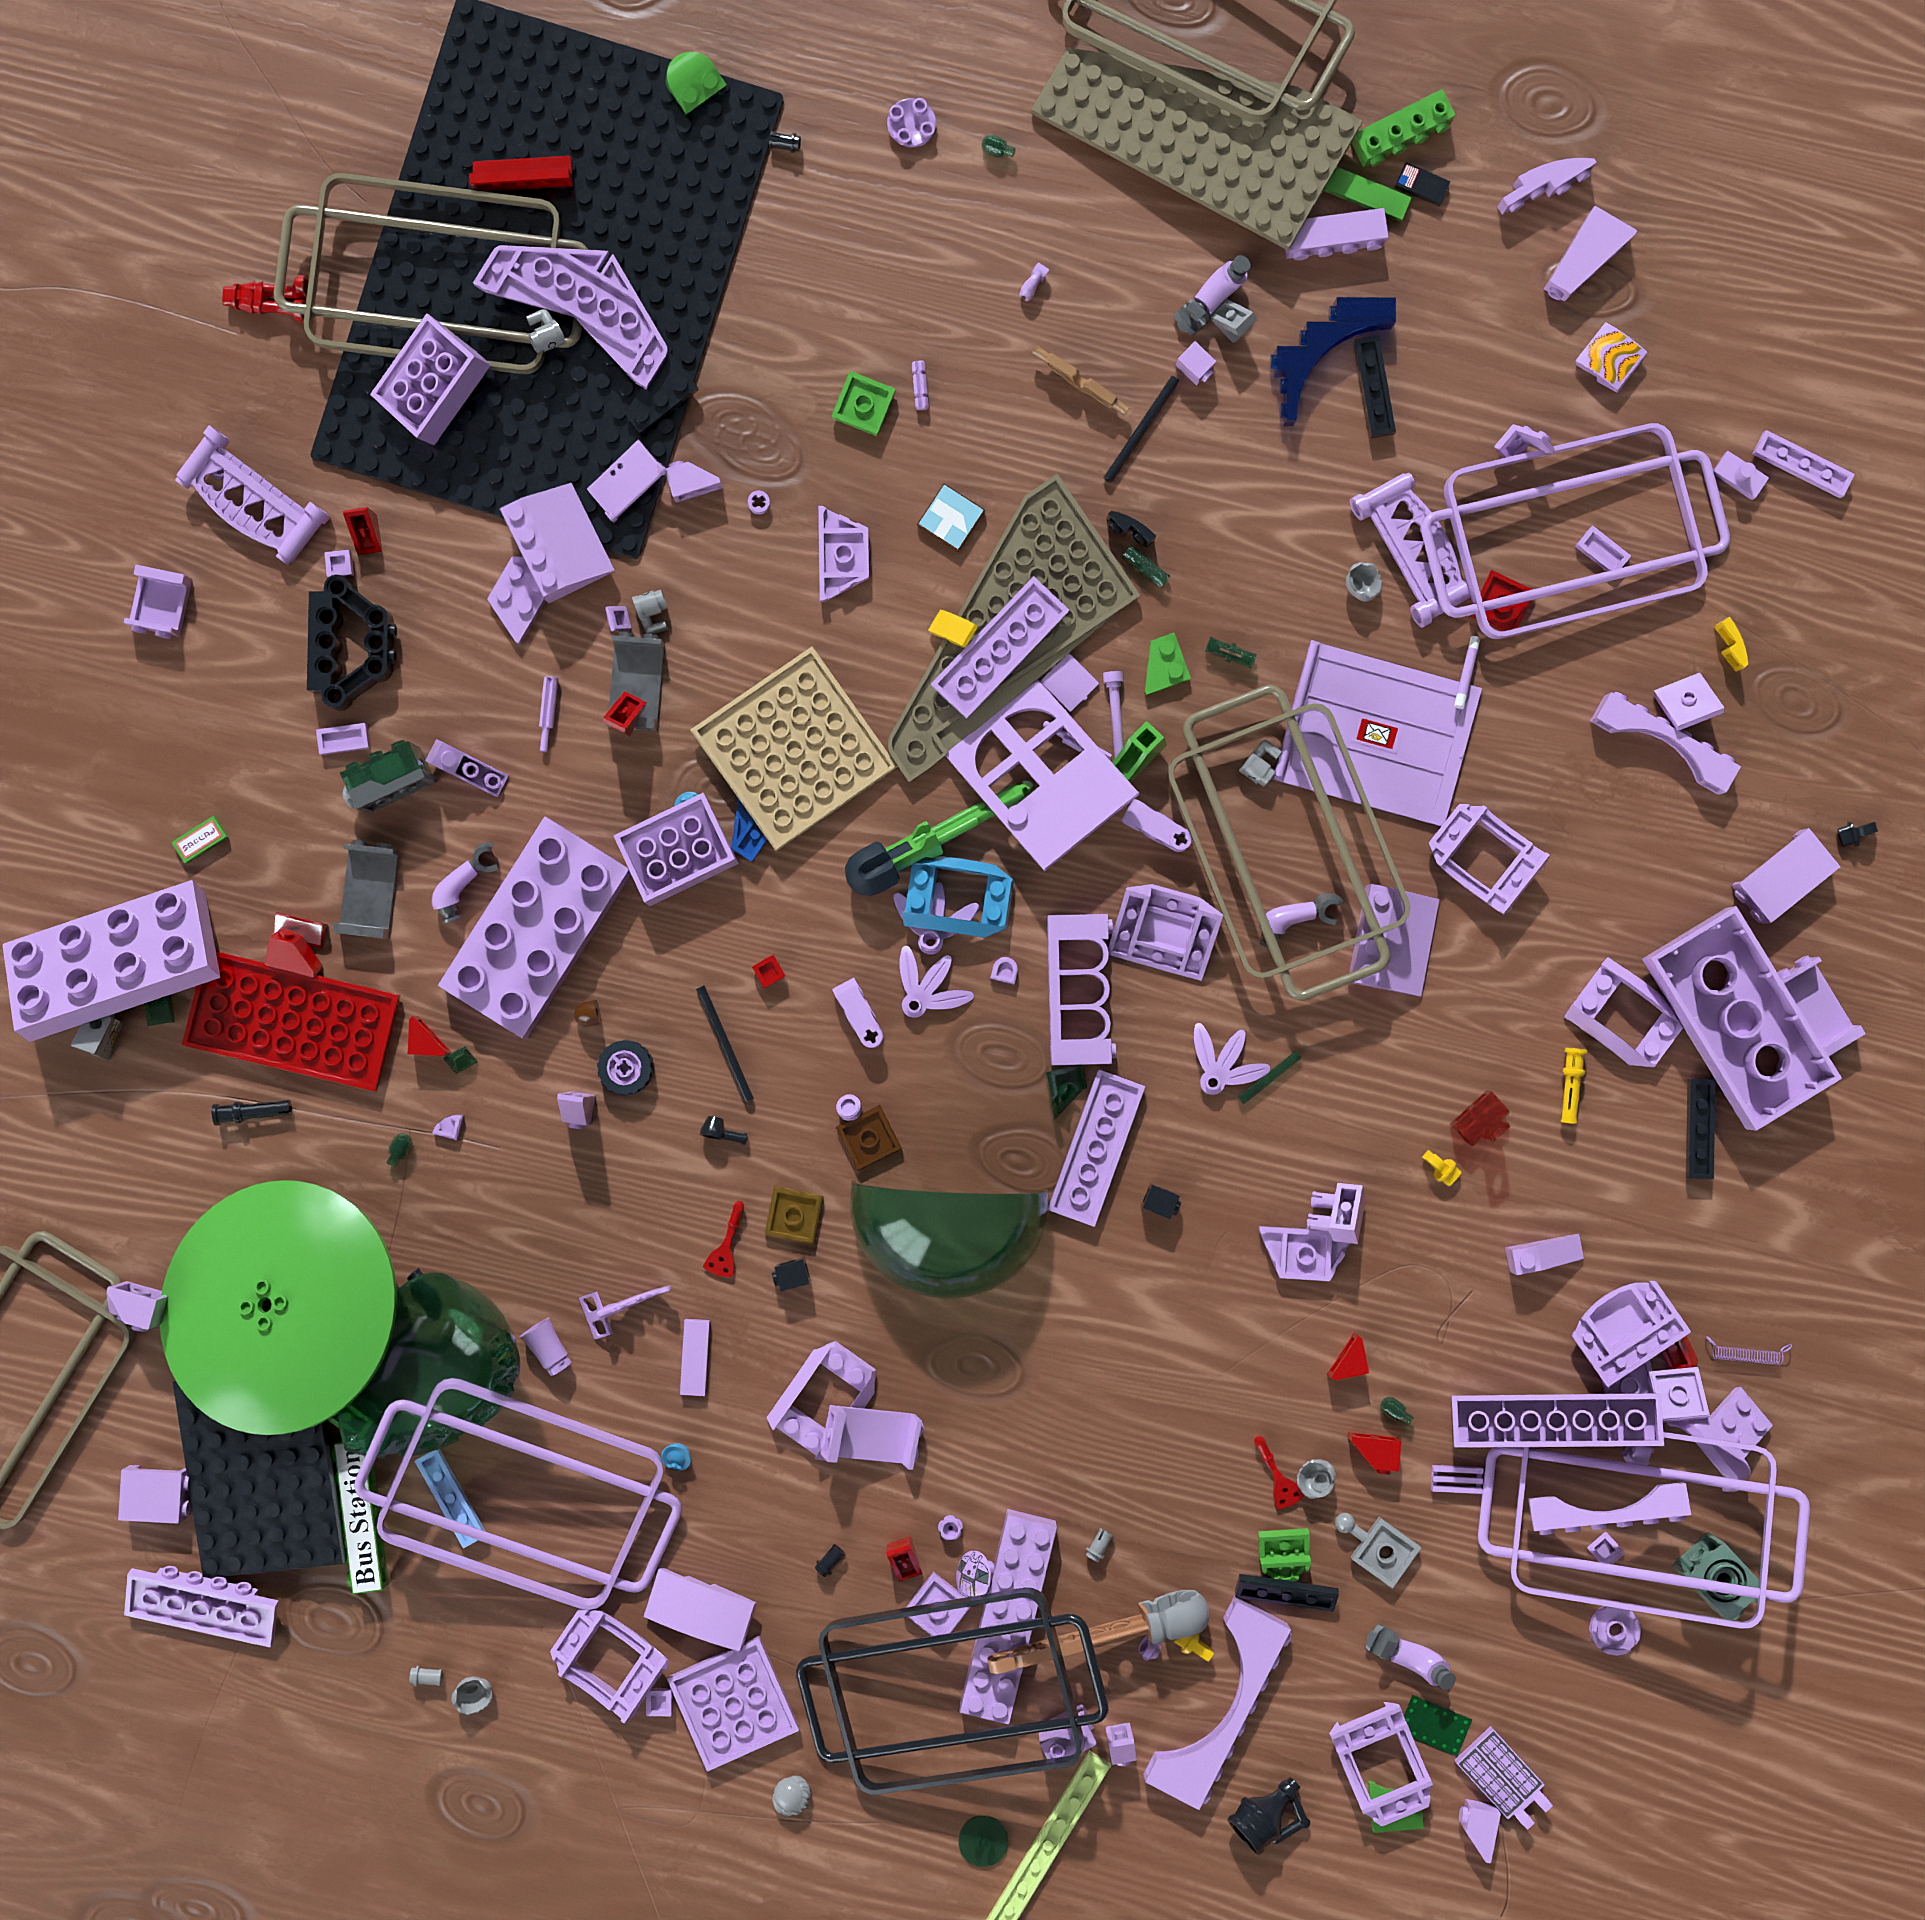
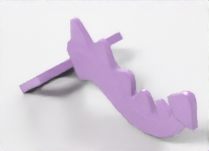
M664 1286L604 1307L598 1292L579 1297L594 1340L613 1334L607 1319L608 1317L653 1296L667 1293L672 1287ZM586 1298H594L597 1310H589ZM601 1320L606 1330L605 1334L600 1335L598 1333L595 1321Z

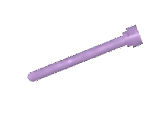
M1123 671L1103 673V681L1106 684V688H1109L1114 759L1123 749L1119 687H1121V682H1123Z

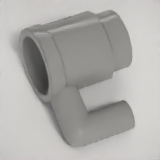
M541 309L526 316L530 326L540 321H543L545 324L528 334L536 353L546 352L566 343L558 323L552 319L546 309Z
M652 590L632 597L646 634L654 635L668 630L665 620L653 624L650 618L668 608L661 590L655 592Z
M1268 740L1261 741L1239 769L1241 774H1244L1255 784L1258 783L1262 787L1269 782L1276 772L1270 768V764L1262 759V756L1267 752L1277 759L1282 752Z

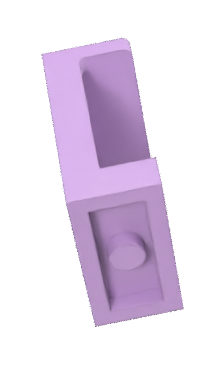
M135 565L134 575L138 576L139 579L130 619L124 618V623L131 626V631L146 634L147 630L154 631L155 636L170 639L171 635L180 637L192 579L184 574Z
M129 1465L121 1470L118 1520L180 1523L190 1514L191 1502L188 1501L189 1477H187L186 1468L175 1471L140 1469L141 1465Z
M1083 1703L1076 1706L1078 1716L1088 1714ZM1067 1711L1049 1720L1068 1717ZM1094 1725L1081 1726L1085 1741L1083 1751L1096 1745V1740L1091 1732L1094 1729ZM1071 1728L1039 1733L1040 1745L1047 1759L1070 1756L1076 1752V1744Z

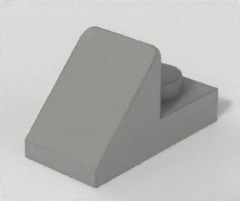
M1228 299L1224 300L1209 315L1212 322L1233 343L1249 330L1250 326L1257 320L1254 312Z

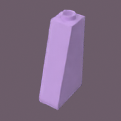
M1594 206L1551 275L1544 290L1552 298L1565 302L1633 238L1637 230L1599 207Z

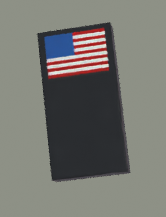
M1405 162L1395 188L1440 206L1451 181Z

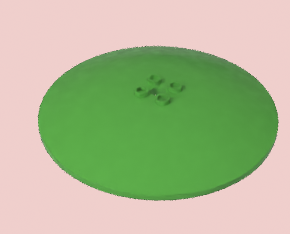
M284 1180L256 1184L239 1190L214 1205L200 1217L181 1241L171 1260L162 1288L161 1296L166 1295L168 1298L160 1322V1333L164 1354L176 1382L194 1405L207 1416L222 1425L251 1434L276 1435L302 1431L330 1419L346 1408L365 1389L380 1367L389 1347L396 1320L397 1286L392 1260L385 1242L370 1219L356 1205L340 1194L319 1185L301 1181ZM269 1298L272 1306L268 1312H265L262 1304L265 1299Z

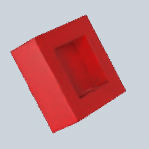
M774 954L752 966L764 988L786 976Z

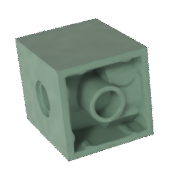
M1710 1532L1703 1535L1672 1565L1681 1576L1759 1588V1579L1723 1541ZM1693 1588L1715 1612L1726 1620L1738 1619L1750 1603L1758 1600L1757 1598Z

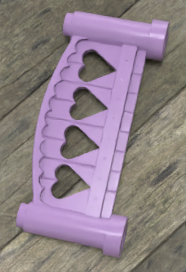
M208 425L203 432L205 437L176 474L178 477L175 480L187 489L190 486L195 487L204 501L236 530L264 545L277 549L278 554L276 557L287 565L290 562H294L322 523L325 525L331 516L312 502H309L305 508H302L228 452L225 447L230 440L218 430ZM224 470L223 489L215 491L213 485L206 484L205 478L207 475ZM244 485L243 504L237 507L234 505L233 500L226 499L225 494L228 490ZM264 500L263 520L256 522L253 515L249 516L246 514L245 509L248 505ZM284 515V533L281 537H276L273 530L268 531L266 529V522Z
M1407 473L1397 476L1365 495L1358 494L1350 499V506L1354 515L1360 521L1369 516L1373 520L1418 600V603L1410 607V611L1416 624L1423 628L1431 624L1432 619L1444 613L1440 606L1435 583H1428L1432 574L1430 564L1428 562L1415 561L1424 545V541L1403 540L1412 523H1417L1420 526L1421 532L1423 519L1432 513L1420 498L1412 492L1415 481L1412 475ZM1399 502L1407 503V510L1413 514L1411 520L1391 518ZM1436 521L1431 525V532L1440 566L1444 569V575L1449 577V583L1445 584L1451 605L1455 607L1471 598L1467 581H1463L1452 545L1439 521Z

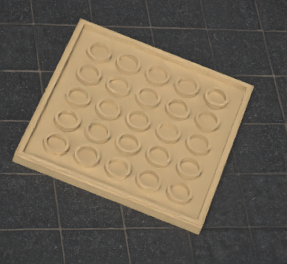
M810 647L690 729L776 852L898 768L813 647Z

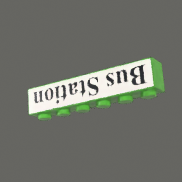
M370 1435L366 1436L361 1442L354 1438L340 1439L334 1443L331 1451L332 1460L336 1462L337 1467L334 1478L335 1485L339 1487L340 1491L338 1504L339 1511L342 1512L343 1516L341 1524L343 1537L346 1540L345 1550L349 1564L347 1583L352 1588V1594L380 1591L389 1584L384 1543L377 1530L380 1513L379 1506L359 1498L354 1487L357 1474L371 1445ZM373 1464L365 1482V1488L377 1494Z

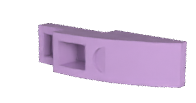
M1570 158L1536 167L1517 178L1513 184L1515 191L1502 198L1497 208L1502 215L1508 211L1514 213L1524 206V201L1530 197L1532 200H1535L1544 192L1548 197L1555 193L1561 195L1571 188V183L1576 180L1580 183L1592 174L1591 170L1597 162L1594 158Z

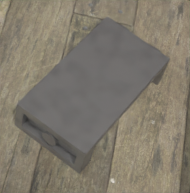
M619 632V636L612 635V641L615 645L609 710L623 692L626 691L647 702L634 730L657 731L665 643L657 635L644 634V638L634 637L633 633Z
M352 840V844H344L343 846L344 849L349 851L340 923H334L333 933L389 939L399 851L392 849V844L377 843V847L367 846L368 842Z

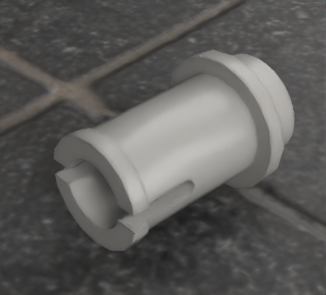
M1099 1528L1091 1546L1086 1548V1556L1096 1562L1104 1559L1103 1554L1114 1536L1106 1530Z
M418 1665L416 1668H411L409 1683L414 1684V1686L418 1684L441 1685L442 1669H423Z

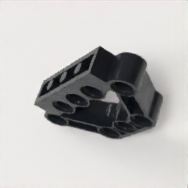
M335 574L328 577L324 583V591H309L307 691L313 694H321L324 704L337 711L347 710L351 706L352 701L378 682L387 681L392 676L393 664H396L397 652L396 649H393L394 639L397 638V626L394 624L392 614L382 606L374 605L357 592L354 585L342 575ZM344 584L343 592L335 594L337 585ZM339 602H343L365 619V622L369 625V633L364 637V646L368 650V658H366L361 666L337 682V678L340 677L343 670L341 663L338 661V654L343 648V642L338 636V630L342 627L344 621L342 614L339 612ZM333 613L334 618L332 622L325 624L326 615ZM382 613L383 621L375 625V616ZM332 637V646L325 649V640ZM382 638V646L379 649H374V641ZM332 662V670L329 673H324V665ZM382 663V670L378 674H374V665ZM340 691L342 698L338 703H334L333 695Z

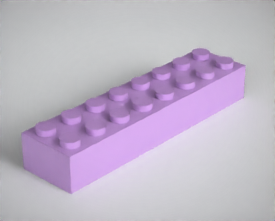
M1661 1394L1451 1396L1454 1447L1664 1446Z
M1007 1509L995 1557V1570L991 1576L989 1593L1024 1587L1042 1591L1057 1529L1055 1520ZM1029 1598L984 1604L978 1628L1035 1619L1038 1605ZM1032 1630L975 1640L960 1701V1713L1009 1725L1023 1667L1000 1674H993L989 1670L987 1658L994 1653L1009 1649L1013 1650L1029 1644Z

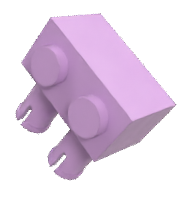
M1337 1183L1335 1194L1313 1191L1312 1196L1314 1197L1311 1198V1207L1333 1210L1331 1216L1309 1213L1308 1218L1310 1219H1307V1229L1329 1231L1333 1241L1358 1244L1366 1200L1363 1186Z

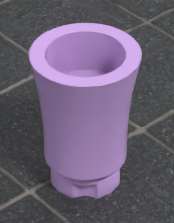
M550 1318L542 1320L520 1336L521 1340L538 1358L543 1368L547 1369L550 1376L559 1373L572 1363L554 1330Z

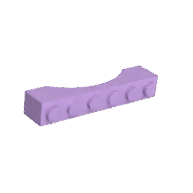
M1610 692L1603 697L1590 720L1592 723L1610 733L1639 732L1663 740L1685 759L1698 784L1718 795L1728 791L1741 766L1735 763L1736 760L1727 754H1718L1713 751L1714 747L1703 741L1699 743L1692 739V734L1683 729L1677 731L1670 726L1671 723L1667 719L1652 716L1646 707L1639 704H1631L1627 701L1628 698L1619 692Z
M1683 1482L1657 1485L1638 1502L1612 1511L1579 1509L1564 1503L1555 1496L1528 1499L1533 1530L1539 1531L1540 1535L1555 1534L1554 1529L1565 1528V1532L1581 1531L1580 1526L1591 1525V1530L1607 1528V1523H1617V1527L1633 1526L1632 1521L1643 1520V1524L1659 1523V1518L1669 1517L1670 1522L1684 1521L1686 1515H1691L1686 1483Z

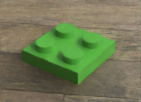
M849 371L831 417L836 421L878 437L896 389Z

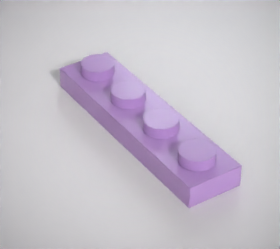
M1767 430L1762 433L1752 455L1838 498H1842L1845 495L1855 475Z

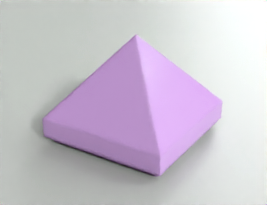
M626 606L606 607L607 621L611 632L632 630Z

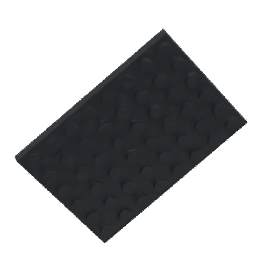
M173 1381L203 1577L214 1578L340 1565L347 1562L326 1421L308 1429L288 1434L262 1435L238 1431L222 1425L207 1416L185 1395L178 1383Z

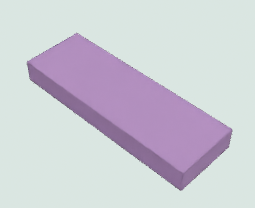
M684 1320L680 1395H706L710 1320Z

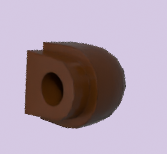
M597 1000L583 1002L576 1007L574 1018L579 1025L591 1027L601 1024L602 1019Z

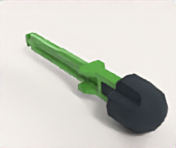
M1022 780V785L1014 784L995 795L1007 808H1010L1025 799V795L1028 793L1030 795L1035 788L1030 781ZM982 801L932 828L925 821L917 825L911 835L887 848H884L881 842L876 841L857 851L848 859L845 866L847 884L859 895L872 896L879 894L898 884L900 879L898 871L925 857L936 858L943 854L942 844L995 816V814Z

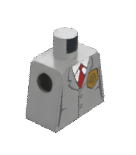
M114 1013L81 1024L71 1046L109 1061L123 1023L114 1019L116 1015Z

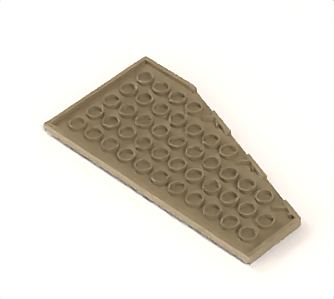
M1070 47L1066 49L1031 109L1032 115L1288 251L1363 120L1320 98L1313 108L1303 111L1280 102L1269 119L1253 123L1111 54ZM1157 63L1252 110H1263L1273 100V98L1222 73ZM1263 81L1277 89L1281 86L1280 83ZM1289 85L1286 93L1300 100H1306L1311 96V93L1298 86Z

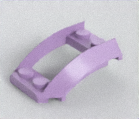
M1459 804L1429 842L1438 866L1466 889L1503 915L1512 910L1513 904L1539 871L1544 869L1550 857L1548 853H1544L1535 847L1533 843L1498 819L1484 805L1470 806V804ZM1478 823L1519 854L1491 890L1450 859Z
M1609 957L1601 964V967L1564 1016V1018L1579 1026L1583 1031L1618 1055L1629 1066L1655 1067L1684 1028L1666 998ZM1621 982L1662 1012L1636 1049H1633L1620 1037L1594 1019Z
M836 1341L812 1351L766 1417L772 1430L775 1427L808 1449L816 1455L814 1460H825L821 1455L825 1428L795 1408L792 1403L819 1364H822L860 1391L850 1407L865 1408L875 1393L876 1369Z
M578 1609L550 1651L553 1662L556 1661L560 1677H564L579 1686L609 1711L612 1710L621 1718L624 1724L640 1712L638 1710L639 1706L663 1670L668 1669L669 1660L636 1632L603 1611ZM599 1626L607 1629L641 1654L617 1691L575 1663Z
M1384 1702L1385 1707L1341 1726L1337 1721L1329 1733L1363 1814L1373 1818V1821L1380 1826H1385L1429 1807L1431 1798L1429 1793L1433 1785L1400 1705ZM1396 1733L1416 1781L1371 1800L1351 1752Z

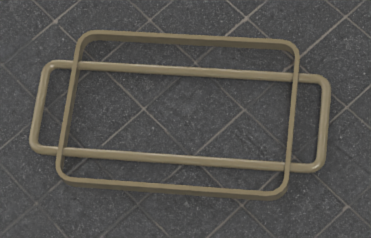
M1066 0L1063 7V26L1072 36L1253 123L1269 119L1280 102L1301 111L1313 108L1320 100L1355 35L1352 21L1332 10L1337 0H1329L1325 7L1312 0H1287L1320 17L1283 83L1277 89L1098 1ZM1075 3L1080 4L1273 98V100L1263 110H1252L1073 23L1068 15ZM1329 20L1343 27L1345 35L1311 96L1306 100H1300L1286 93L1325 21Z
M335 173L328 176L322 183L318 207L294 205L285 212L282 223L274 300L277 306L284 311L305 314L304 330L308 338L318 347L396 358L401 349L323 340L313 335L312 325L314 316L414 329L422 321V319L315 306L326 218L550 248L588 250V248L581 242L559 238L561 229L559 214L550 202L542 199L355 174ZM348 183L543 209L549 211L554 216L552 237L333 209L327 208L330 190L334 186ZM298 215L317 217L306 304L288 302L284 298L293 221ZM574 317L572 332L570 336L565 338L566 343L556 347L568 348L579 341L582 325ZM439 322L453 334L531 344L528 336L530 333ZM545 352L537 353L535 360L527 365L487 361L491 364L488 370L531 374L542 366Z
M1265 685L1189 716L1184 722L1183 734L1190 751L1179 755L1172 761L1168 772L1169 781L1246 972L1260 979L1279 974L1289 996L1303 1001L1385 969L1390 961V951L1383 933L1399 927L1406 921L1410 913V903L1330 709L1322 704L1312 703L1292 710L1287 696L1281 688L1274 685ZM1266 695H1274L1282 710V715L1201 747L1198 746L1193 733V726L1196 723ZM1318 711L1327 718L1402 901L1403 916L1397 922L1380 928L1296 721V716L1306 712ZM1283 721H1286L1371 930L1367 934L1287 965L1202 756V753ZM1193 758L1277 967L1269 972H1256L1247 962L1174 779V769L1179 763L1187 759ZM1374 937L1380 952L1378 962L1307 990L1300 991L1296 989L1289 973L1290 969Z
M37 1231L31 1234L19 1252L7 1246H0V1253L13 1260L0 1281V1301L23 1266L98 1313L1 1468L0 1489L106 1318L122 1328L124 1341L14 1520H5L0 1517V1529L10 1528L22 1522L28 1515L128 1353L135 1338L132 1325L125 1324L117 1319V1315L109 1313L107 1298L102 1304L27 1258L35 1244L43 1241L110 1282L111 1286L122 1283L113 1271L45 1231Z

